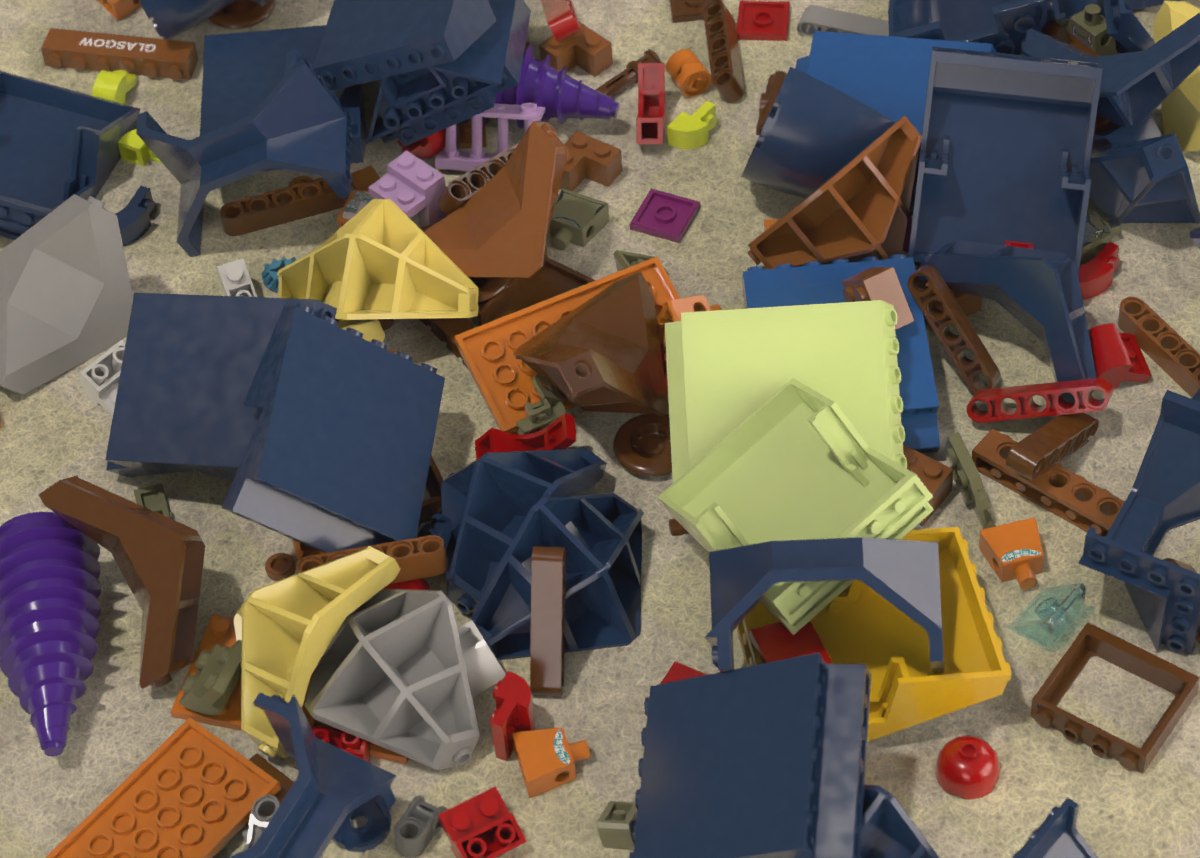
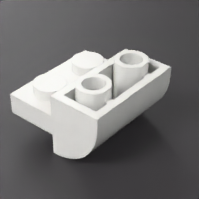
M123 340L79 373L81 385L87 396L95 405L100 404L112 417L125 349V342Z
M470 620L457 630L473 698L502 680L506 673L474 622Z

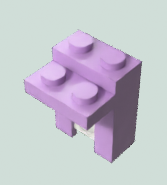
M405 151L387 165L388 173L368 187L370 196L375 199H391L418 227L436 224L449 215L444 213L438 205L439 197L446 189L445 176L408 151Z

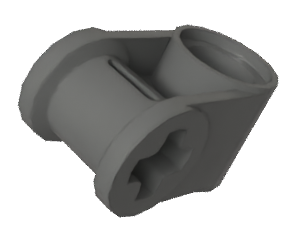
M417 795L394 827L398 853L404 858L420 856L435 834L442 828L437 817L438 814L448 809L444 806L436 807L427 803L424 797Z

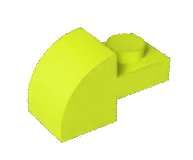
M102 70L94 82L91 95L125 104L126 93L137 85V75L128 74L125 70H115L113 72Z
M706 101L692 115L685 112L680 113L667 126L668 144L678 149H695L709 142V131L715 127L717 122L715 104Z
M137 129L126 133L117 142L121 159L143 167L149 160L163 164L136 134Z

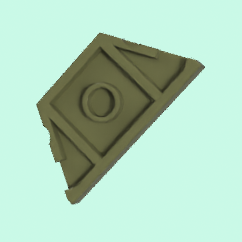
M959 432L949 435L945 451L952 465L950 468L953 469V480L955 483L960 482L962 486L960 493L965 505H972L983 529L995 527V523L987 510L990 506L980 474Z

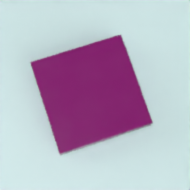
M651 188L630 222V230L680 243L698 213L701 204L696 200Z

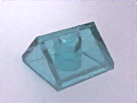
M1083 583L1043 588L1009 628L1049 652L1083 613L1086 586Z

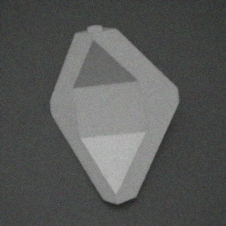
M74 194L0 251V386L24 395L102 353L127 337L133 294L118 217L104 208V202L92 196H89L88 200Z
M382 589L348 615L313 671L304 704L313 719L437 770L466 764L472 757L480 733L453 606L443 591Z

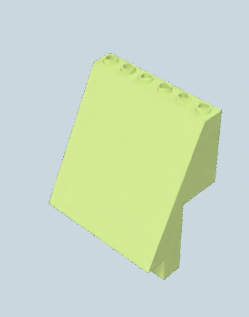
M882 300L684 312L681 313V321L665 323L673 483L792 378L834 401L870 448L907 469V460L903 452L905 430L901 422L903 401L899 392L901 371L897 363L899 342L895 333L897 313L894 305Z
M793 378L657 497L674 519L708 552L783 540L855 537L901 540L934 511L928 503L933 496L915 473L870 448L834 401ZM855 580L777 583L770 587L759 602L794 635Z

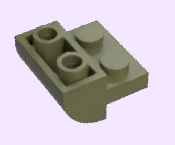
M238 640L230 648L228 646L223 648L216 644L209 652L203 650L194 664L198 668L194 675L190 674L181 687L184 694L179 703L201 714L216 715L221 713L242 675L240 663L242 660V641Z

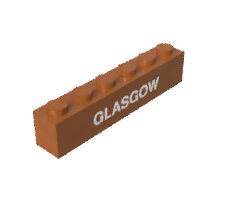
M50 28L41 46L45 66L99 72L102 70L110 72L125 70L128 74L142 75L150 78L161 77L173 80H190L199 60L195 42Z

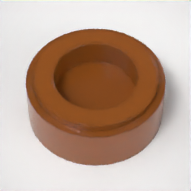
M277 553L267 559L265 570L271 580L280 581L293 576L296 566L292 556L286 553Z

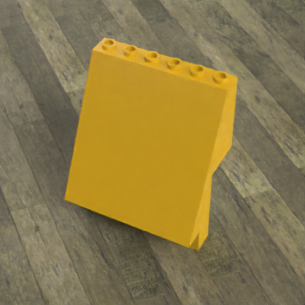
M959 527L913 529L901 539L938 542L944 672L931 673L928 633L902 611L859 580H855L810 620L833 664H865L872 675L867 742L1002 695L1007 681L1011 679L1010 664L1004 660L1002 641L995 634L993 615L986 608L984 589L979 587L976 579V566L970 561L968 543L966 539L962 538ZM760 602L754 606L736 628L747 667L763 664L749 638L750 629L780 622Z

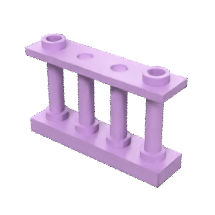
M495 103L493 108L472 117V150L459 151L456 148V124L446 128V148L442 149L436 156L435 168L470 171L508 149V119L524 120L525 134L534 121L541 120L545 113V107H537L535 103H524L522 105ZM482 117L498 118V152L485 153L482 150Z

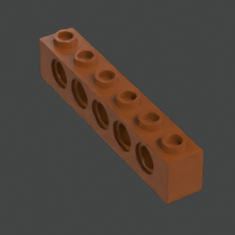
M991 429L972 450V460L978 472L1085 532H1088L1091 526L1096 528L1097 535L1106 537L1125 503L1124 500L1114 496L1108 490L1102 489L1087 481L1084 477L1063 468L1059 463L1035 480H1031L1006 467L1008 454L1018 442L994 429Z

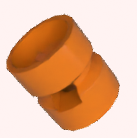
M689 49L679 50L667 60L666 72L684 96L688 98L706 92L712 82L711 75L693 51Z

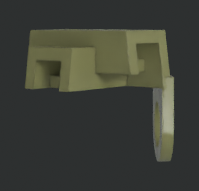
M539 374L534 376L532 383L539 393L541 401L533 405L529 402L525 403L526 418L516 422L520 429L517 431V434L538 432L566 413L562 403L563 398L558 390L546 382L547 380ZM540 382L544 383L549 388V390H546L540 384Z

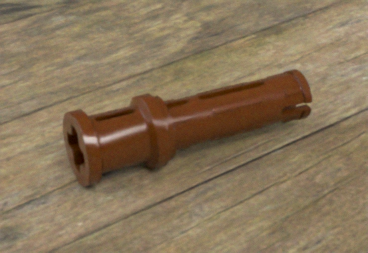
M649 49L644 52V56L636 61H630L624 71L595 90H599L600 93L612 98L632 83L638 82V63H661V60L653 50Z

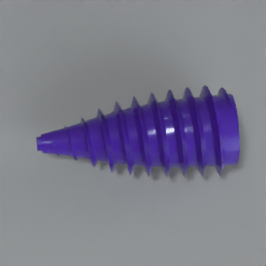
M532 44L524 52L519 85L496 94L495 103L522 105L524 103H535L537 107H545V113L540 120L541 122H548L550 118H558L560 124H563L568 118L610 120L611 117H617L620 103L615 102L614 98L583 84L582 79L577 81L568 76L567 66L561 71L550 66V54L542 62L533 57ZM482 117V125L486 124L491 117ZM516 119L518 127L520 129L524 128V120Z
M33 512L14 517L0 526V668L8 678V687L11 692L20 698V706L31 715L30 722L36 729L39 744L44 754L54 757L61 755L66 747L67 734L70 730V717L77 710L73 703L74 700L80 698L86 691L83 681L93 672L94 666L90 660L96 655L98 650L95 638L100 632V623L97 620L101 613V604L98 598L102 589L98 581L101 573V567L98 562L100 547L97 542L56 513Z

